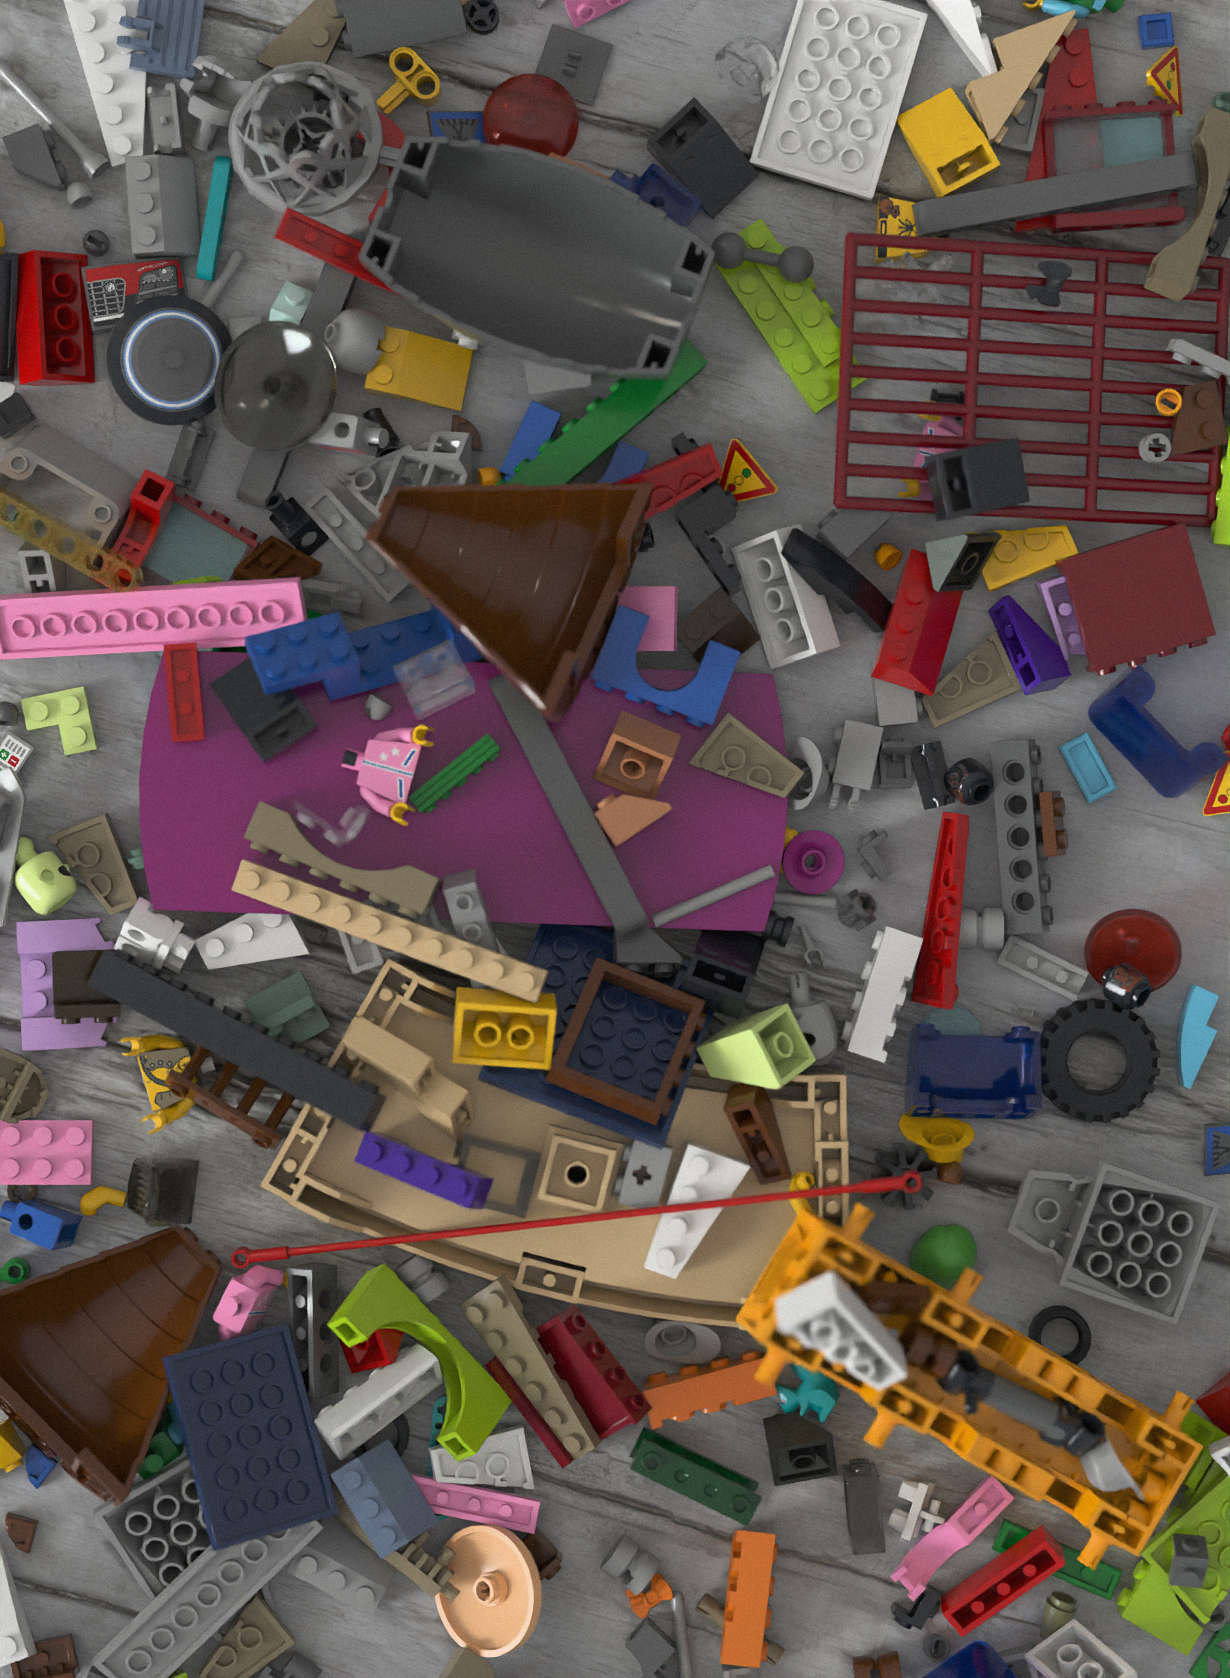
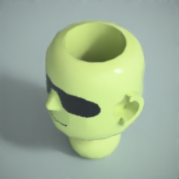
M25 836L20 837L16 865L19 869L14 875V884L36 913L48 915L62 907L74 896L77 890L76 882L70 874L69 864H62L52 851L37 854L34 851V844L31 839Z

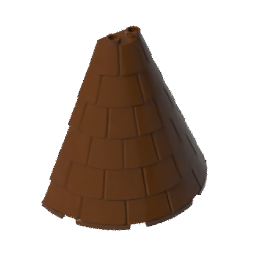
M610 482L540 486H524L523 483L482 486L480 484L394 486L390 495H384L379 506V513L381 515L377 523L372 522L370 524L365 540L399 573H403L426 600L433 603L460 633H463L491 664H494L519 692L524 694L546 719L560 722L576 701L582 685L581 679H588L603 647L619 601V596L616 594L617 592L623 593L626 589L646 526L644 524L645 514L642 512H648L650 508L654 484L646 482L611 485Z
M178 1224L144 1236L139 1240L102 1251L99 1255L61 1266L59 1270L0 1290V1409L49 1459H55L59 1456L63 1460L60 1465L66 1474L105 1502L114 1496L110 1501L116 1506H120L128 1499L138 1468L143 1463L155 1427L160 1421L171 1391L162 1358L188 1350V1347L192 1344L204 1308L208 1305L222 1271L220 1259L211 1250L205 1251L197 1243L199 1239L188 1227L183 1229Z

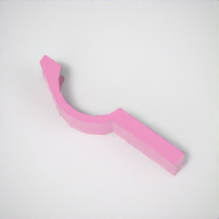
M989 1474L945 1519L944 1524L934 1526L931 1533L927 1532L909 1550L890 1578L894 1582L899 1580L910 1592L907 1596L911 1601H914L926 1589V1585L935 1571L955 1552L969 1545L1015 1498L993 1475Z

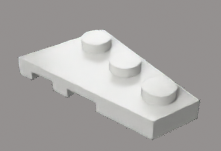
M521 1425L491 1432L476 1455L458 1462L442 1445L428 1448L433 1477L436 1482L470 1485L488 1484L496 1487L515 1486L523 1487L524 1489H535L524 1428Z

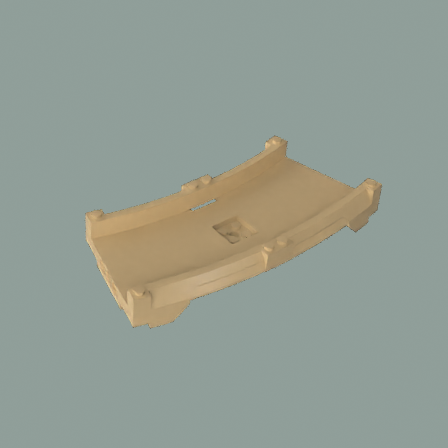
M393 956L386 960L360 1009L354 1016L331 1057L328 1066L333 1068L334 1064H338L352 1072L350 1076L352 1079L361 1082L362 1078L380 1086L378 1092L386 1096L387 1099L371 1131L382 1132L409 1143L411 1147L427 1155L470 1168L494 1178L483 1209H467L354 1162L365 1132L356 1130L308 1103L303 1107L291 1132L260 1187L287 1200L288 1204L326 1223L358 1233L363 1232L375 1238L637 1209L636 1207L618 1203L619 1194L613 1193L618 1174H625L627 1163L622 1162L626 1142L633 1144L634 1139L479 1081L478 1078L483 1065L452 1063L457 991L419 973L418 969ZM361 1016L433 1058L437 1073L469 1091L475 1118L457 1142L451 1139L342 1043ZM694 1064L665 1144L672 1146L673 1150L658 1206H663L666 1203L687 1141L749 1162L723 1110L730 1086L740 1084L741 1082L711 1077L704 1064ZM810 1070V1072L799 1073L781 1088L772 1089L764 1087L774 1108L792 1174L791 1179L761 1185L751 1166L730 1198L787 1192L792 1177L800 1171L810 1172L814 1176L815 1183L810 1189L848 1185L846 1074L842 1070ZM574 1165H580L585 1168L587 1175L584 1180L575 1182L569 1178L568 1170ZM641 1165L640 1170L633 1171V1173L637 1174V1181L643 1182L644 1177L651 1176V1174L647 1173V1166ZM849 1193L806 1198L814 1213L843 1228L849 1218ZM789 1200L723 1207L676 1279L644 1268V1262L661 1214L392 1245L492 1281L504 1274L514 1289L573 1304L580 1303L660 1319L737 1327L739 1330L748 1331L735 1319L797 1217V1214Z

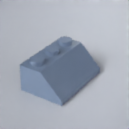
M389 1438L330 1474L380 1559H383L439 1523L438 1518Z

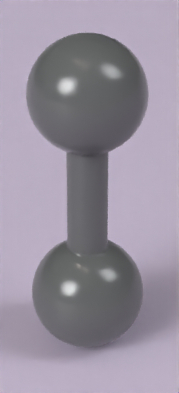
M733 232L720 234L715 238L711 249L715 252L714 262L725 269H734L744 261L778 267L780 275L792 283L805 281L810 277L814 269V260L811 253L801 246L788 247L781 254L747 248L745 240Z

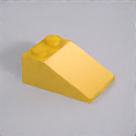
M385 326V339H379L376 348L382 352L374 368L367 373L364 387L366 392L461 412L474 349L460 347L456 343L416 332Z

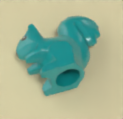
M791 1361L793 1372L802 1382L797 1390L783 1384L776 1385V1389L780 1393L782 1410L790 1414L800 1406L799 1416L804 1417L809 1410H813L819 1413L818 1420L823 1424L841 1396L835 1380L818 1370L813 1373Z

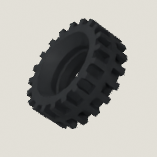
M1090 998V1000L1074 1001L1065 1008L1061 1007L1055 1011L1057 1014L1050 1020H1046L1043 1024L1044 1029L1039 1037H1036L1035 1043L1037 1045L1032 1062L1035 1063L1036 1073L1034 1075L1042 1088V1093L1055 1107L1067 1115L1085 1122L1110 1123L1113 1119L1129 1116L1130 1111L1136 1107L1140 1108L1145 1104L1143 1100L1148 1093H1153L1155 1077L1160 1074V1068H1158L1160 1050L1156 1048L1154 1033L1148 1029L1145 1024L1146 1021L1141 1016L1136 1015L1131 1009L1125 1010L1112 1001ZM1093 1031L1108 1032L1115 1036L1124 1047L1127 1058L1125 1072L1121 1079L1112 1087L1100 1091L1087 1090L1078 1085L1070 1075L1067 1064L1069 1050L1073 1043L1082 1035Z

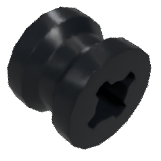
M473 0L468 5L467 20L470 29L478 35H489L497 29L499 24L498 8L492 0Z
M770 910L764 932L761 933L760 940L766 942L773 940L777 942L778 946L785 948L795 918L791 916L784 918L778 916L776 911Z

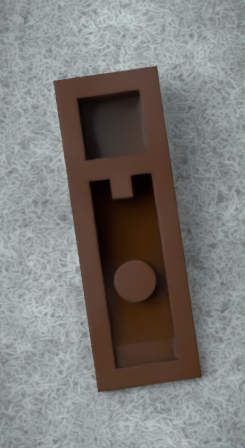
M746 1083L730 1086L723 1110L760 1184L764 1185L791 1179L792 1174L776 1115L765 1088Z

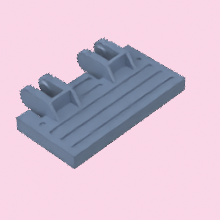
M139 0L136 17L121 16L119 23L121 26L149 32L148 40L130 36L117 37V45L146 52V55L131 53L129 69L180 79L187 78L193 81L196 67L192 64L198 54L205 0Z

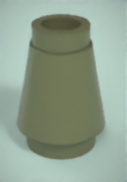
M1054 1591L1051 1597L1046 1598L1040 1634L1043 1639L1048 1638L1072 1620L1077 1611L1075 1608L1076 1600L1073 1597Z

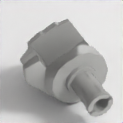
M224 53L198 56L192 65L203 71L202 78L196 82L183 78L180 83L181 89L189 98L187 110L199 118L191 145L203 151H211L218 126L229 127L234 107L253 82L246 69Z
M806 971L798 972L799 986H797L795 974H787L786 978L788 979L792 1003H789V1007L802 1033H811L815 1036V1041L812 1044H808L816 1059L810 1066L824 1065L838 1051L837 1028L833 1013L825 1000L811 999Z

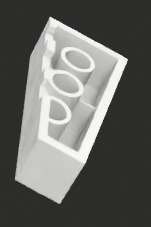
M687 1141L665 1205L730 1198L751 1166L747 1161ZM723 1207L661 1214L644 1262V1268L676 1279Z
M833 1271L775 1299L778 1329L787 1335L791 1332L798 1336L800 1343L808 1348L814 1346L824 1352L825 1358L833 1363L840 1362L847 1366L849 1373L877 1390H881L908 1376L903 1346Z

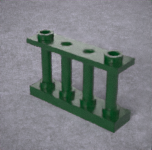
M643 1426L629 1454L634 1459L630 1470L747 1527L762 1496L755 1493L759 1485L758 1481Z

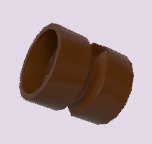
M911 1321L898 1338V1342L903 1346L905 1363L913 1368L919 1367L921 1372L935 1379L943 1378L949 1372L956 1359L958 1351L956 1340L939 1332L934 1334L933 1329L917 1321Z
M897 1651L879 1653L877 1659H873L871 1655L852 1657L855 1678H871L870 1670L878 1669L879 1678H902Z

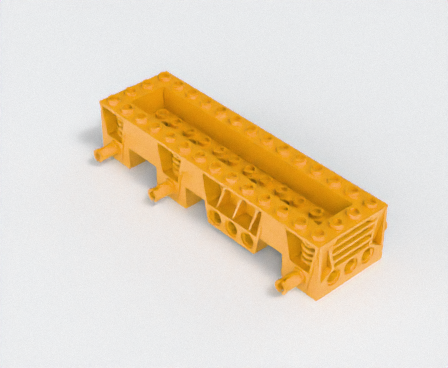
M856 1203L843 1228H840L803 1206L735 1319L759 1342L768 1347L767 1350L769 1352L757 1373L754 1374V1377L772 1388L786 1362L790 1363L792 1361L813 1373L818 1370L855 1391L871 1406L877 1408L879 1414L863 1438L873 1446L876 1445L877 1448L882 1450L896 1424L900 1425L901 1423L924 1436L927 1432L942 1441L966 1461L1040 1503L1045 1499L1071 1514L1086 1528L1090 1529L1092 1536L1077 1558L1087 1567L1090 1566L1091 1569L1096 1570L1109 1545H1116L1138 1557L1203 1448L1200 1443L1187 1435L1182 1430L1183 1427L1180 1426L1195 1400L1176 1390V1394L1162 1415L970 1304L969 1301L984 1277L969 1267L965 1266L963 1273L950 1292L860 1240L872 1217L875 1216V1213L868 1208ZM830 1271H833L849 1289L853 1280L861 1285H864L866 1281L929 1285L931 1298L916 1317L873 1315L887 1330L890 1328L897 1330V1341L903 1329L911 1321H917L933 1329L934 1334L939 1332L956 1340L958 1349L972 1353L980 1365L1052 1401L1059 1396L1077 1405L1078 1414L1081 1411H1088L1096 1415L1104 1425L1105 1434L1117 1458L1136 1482L1145 1500L1142 1501L1131 1488L1111 1492L1098 1489L1089 1481L1080 1462V1457L1071 1455L1063 1446L1057 1448L1040 1440V1431L979 1401L978 1412L974 1415L967 1414L965 1412V1394L961 1393L957 1396L947 1394L939 1387L935 1378L921 1372L919 1367L913 1368L906 1364L907 1377L881 1390H877L849 1373L847 1366L840 1362L833 1363L825 1358L824 1352L814 1346L808 1348L800 1343L798 1336L791 1332L787 1335L778 1329L775 1299Z

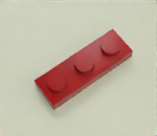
M197 643L163 645L172 743L205 740Z

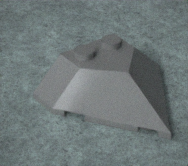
M439 431L430 435L431 440L415 447L409 444L364 464L365 469L351 475L345 472L336 476V478L379 519L381 515L379 513L380 503L385 494L390 495L394 486L472 484L471 435L465 432Z

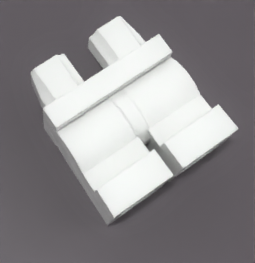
M139 897L123 925L114 949L117 950L119 948L134 955V959L143 964L144 962L160 970L165 966L179 974L196 940L181 933L184 923L177 919L173 923L166 915L152 913L148 910L151 902Z

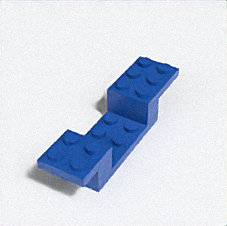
M431 603L430 611L350 633L347 632L340 613L335 612L245 637V646L266 695L321 680L329 701L483 659L481 652L463 633H460L433 603Z

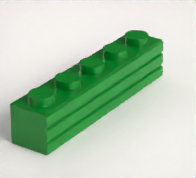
M487 733L409 797L410 801L421 814L424 812L430 813L437 807L435 803L438 800H446L452 795L451 790L454 787H462L468 782L466 778L473 773L475 776L484 769L482 765L486 761L491 763L500 756L498 754L500 751L499 746Z

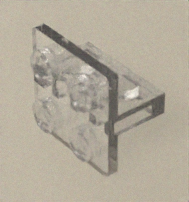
M908 251L902 254L896 265L897 268L922 270ZM949 252L926 270L952 272L957 262ZM902 282L906 288L911 286L918 295L915 298L916 302L946 304L938 292L946 284Z
M451 639L393 667L417 720L434 714L475 693V684L472 677L464 666Z

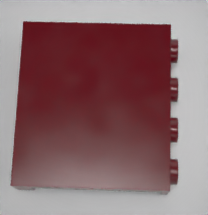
M1176 523L1055 560L1058 572L1064 574L1089 666H1086V671L1097 672L1098 676L1107 675L1117 671L1116 665L1127 662L1128 667L1136 666L1147 662L1146 656L1158 653V657L1177 653L1176 647L1185 644H1188L1189 648L1201 646L1208 643L1207 637L1216 635L1185 523Z
M572 1304L536 1327L540 1334L537 1340L545 1354L550 1353L556 1362L554 1364L556 1373L560 1379L567 1381L574 1394V1398L582 1407L600 1441L630 1423L635 1426L652 1409L645 1396L640 1392L625 1369L619 1364L575 1304ZM495 1355L485 1365L559 1465L562 1468L569 1465L574 1460Z

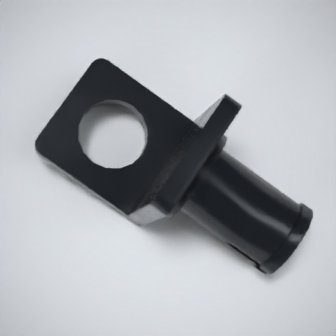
M273 492L266 498L265 507L272 512L269 519L297 550L311 556L329 539V536L293 497L286 500L280 492ZM309 532H315V541L308 546H303V537Z

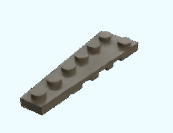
M503 1274L459 1304V1308L572 1458L576 1460L595 1449L601 1442L582 1407L574 1398V1394L567 1381L560 1379L554 1369L556 1362L550 1353L545 1354L537 1340L540 1334L534 1325L529 1326L522 1314L525 1308L507 1277Z

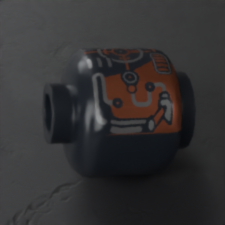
M964 758L951 766L946 776V787L961 803L967 806L977 805L985 802L990 797L993 788V776L977 760Z
M1127 962L1119 963L1114 967L1110 966L1102 976L1103 995L1125 1010L1134 1009L1135 1007L1140 1008L1146 1003L1152 989L1149 986V976Z

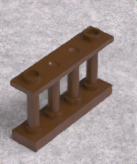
M199 1045L181 1075L172 1069L170 1070L164 1084L169 1086L168 1089L174 1095L180 1098L187 1097L252 1136V1141L258 1146L265 1149L270 1147L273 1150L277 1148L283 1136L275 1131L294 1102L295 1096L285 1091L263 1125L247 1115L267 1084V1081L262 1078L255 1077L235 1108L220 1099V1096L239 1068L236 1064L227 1061L209 1091L195 1084L192 1080L211 1052L210 1050Z

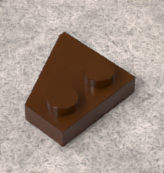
M271 535L234 568L233 578L243 581L300 577L301 580L319 575L322 563Z

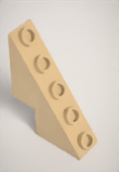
M1075 9L994 38L991 50L998 72L970 81L965 89L978 127L987 138L990 146L993 142L998 145L1000 144L1009 129L1004 124L1010 115L1015 118L1018 116L1026 103L1022 96L1027 89L1034 91L1044 74L1039 72L1044 62L1052 63L1061 49L1056 45L1060 37L1063 35L1068 38L1078 21L1073 18L1076 13Z
M362 1016L342 1041L346 1047L454 1141L457 1142L474 1120L475 1113L469 1091L437 1073L433 1058Z

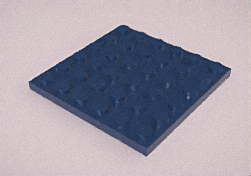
M540 924L525 962L549 971L541 993L555 994L557 1012L551 1064L596 958L613 964V932L597 926ZM682 959L678 975H673L669 978H657L654 975L642 976L680 990L690 962ZM603 980L566 1067L654 1102L689 1014ZM703 1007L702 1012L706 1013L707 1017L701 1032L696 1030L693 1032L691 1040L696 1042L689 1060L682 1059L679 1068L685 1070L678 1089L674 1087L670 1089L668 1097L672 1098L673 1101L667 1116L660 1114L656 1125L547 1082L546 1079L549 1072L547 1069L483 1065L478 1080L662 1150L698 1056L696 1047L702 1044L714 1011Z

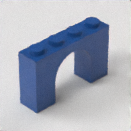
M533 400L531 401L500 469V473L505 476L506 482L516 474L513 470L519 463L526 458L532 461L540 454L537 449L549 438H553L562 418L561 413ZM620 440L606 472L596 483L610 482L612 484L643 471L649 459V453Z
M619 604L591 675L592 679L597 680L595 686L612 693L614 688L626 691L625 698L643 704L645 699L657 703L656 710L671 716L674 715L675 711L687 715L685 721L704 728L705 723L713 725L741 652L709 639L695 676L687 684L672 690L656 688L642 678L636 666V651L650 616Z

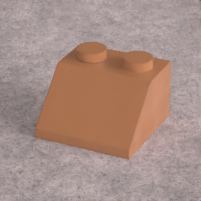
M622 710L593 779L632 796L654 800L673 760L682 735Z
M611 794L595 806L598 811L595 812L594 816L602 831L615 848L668 813L672 808L669 803L625 794L616 798L614 794Z

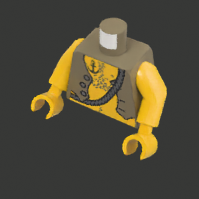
M153 1034L139 1038L124 1037L120 1042L130 1041L132 1049L128 1053H122V1055L137 1057L153 1113L143 1117L142 1122L148 1119L154 1120L155 1128L147 1132L148 1134H154L160 1131L164 1125L184 1117L196 1104V1102L187 1097L180 1098L174 1095L168 1089L169 1086L164 1084L171 1069L181 1075L194 1054L191 1045L185 1046L181 1039L164 1034ZM212 1053L207 1056L192 1082L203 1089L201 1076L217 1072V1065Z

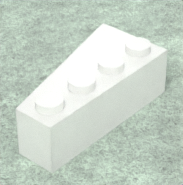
M885 925L882 931H876L871 948L876 950L872 962L867 960L861 974V979L865 980L862 992H855L850 1009L855 1010L852 1021L845 1022L840 1039L845 1041L843 1047L847 1051L885 1063L888 1052L883 1051L885 1042H889L893 1037L897 1020L894 1016L896 1011L899 1012L903 1006L907 991L905 984L912 977L923 938Z

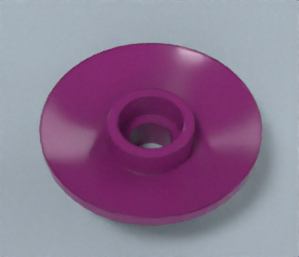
M819 830L804 831L796 835L784 850L782 858L784 876L789 884L800 892L806 894L823 893L832 888L842 875L844 868L843 850L838 841L826 832ZM812 855L814 862L811 866L807 867L805 859L807 856Z

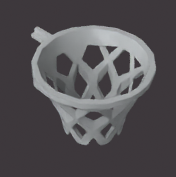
M304 61L281 65L259 77L250 84L234 107L229 123L228 141L235 171L251 195L272 210L282 214L289 207L306 216L320 217L348 206L370 185L379 169V165L394 168L401 149L384 146L383 127L372 97L354 75L322 62ZM307 74L323 75L326 79L308 76ZM294 81L312 84L331 99L330 107L336 129L326 134L322 140L319 154L306 150L297 152L289 159L273 143L264 142L259 112L267 95L282 85ZM340 91L346 93L360 107L357 115L343 101ZM252 108L245 133L242 129L243 119ZM342 108L354 119L348 125H346L342 115ZM252 127L254 132V141L249 139ZM359 129L366 141L363 156L352 159L350 139ZM342 142L344 144L345 159H331L333 145ZM249 148L260 156L266 174L254 175L249 168ZM266 155H271L281 168L270 172L265 160ZM304 163L318 167L311 181L297 172ZM344 169L343 185L331 190L318 186L328 171ZM292 178L306 188L297 199L285 197L276 181ZM261 182H270L275 192ZM313 192L319 194L317 196L307 199Z

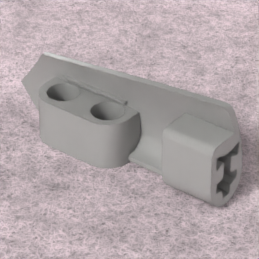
M12 767L0 770V928L4 927L6 922L27 798Z

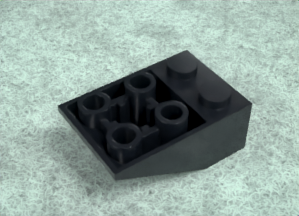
M695 97L647 141V150L712 219L759 176L758 172L717 120Z
M1018 437L924 457L936 521L1030 502Z
M250 657L210 684L265 765L319 729L317 723L292 688L269 695L265 694Z
M702 930L680 991L705 1000L704 1007L739 1020L766 941L760 940L759 936L745 931Z

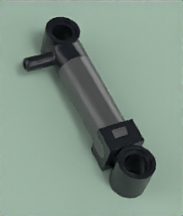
M958 1349L956 1359L949 1372L943 1378L936 1379L939 1387L947 1394L953 1396L961 1393L965 1394V1412L967 1414L974 1415L978 1412L979 1401L1040 1431V1440L1057 1448L1063 1446L1068 1453L1076 1457H1082L1105 1435L1104 1425L1096 1415L1088 1411H1081L1078 1414L1077 1405L1059 1396L1052 1401L980 1365L972 1353L963 1349Z

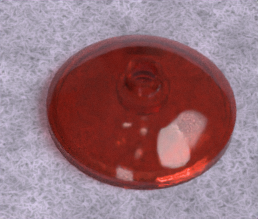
M520 74L507 79L492 92L484 108L483 132L487 144L501 146V144L534 151L546 156L553 152L565 158L572 149L578 134L579 118L574 100L561 84L544 75ZM528 114L536 116L537 122L534 125H528L525 122V117Z
M1142 909L1119 910L1101 918L1089 931L1084 944L1086 967L1091 976L1102 986V976L1110 966L1114 967L1119 963L1127 962L1149 976V986H1151V992L1166 985L1174 977L1182 959L1181 941L1174 927L1158 914ZM1129 939L1138 940L1135 943L1128 942Z

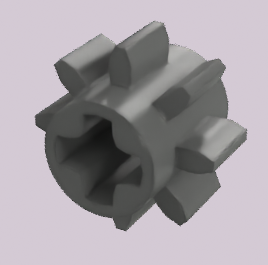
M854 889L838 899L841 907H839L837 914L844 926L849 928L855 926V929L860 931L876 921L873 915L876 911V902L870 894L866 892L859 894V891Z

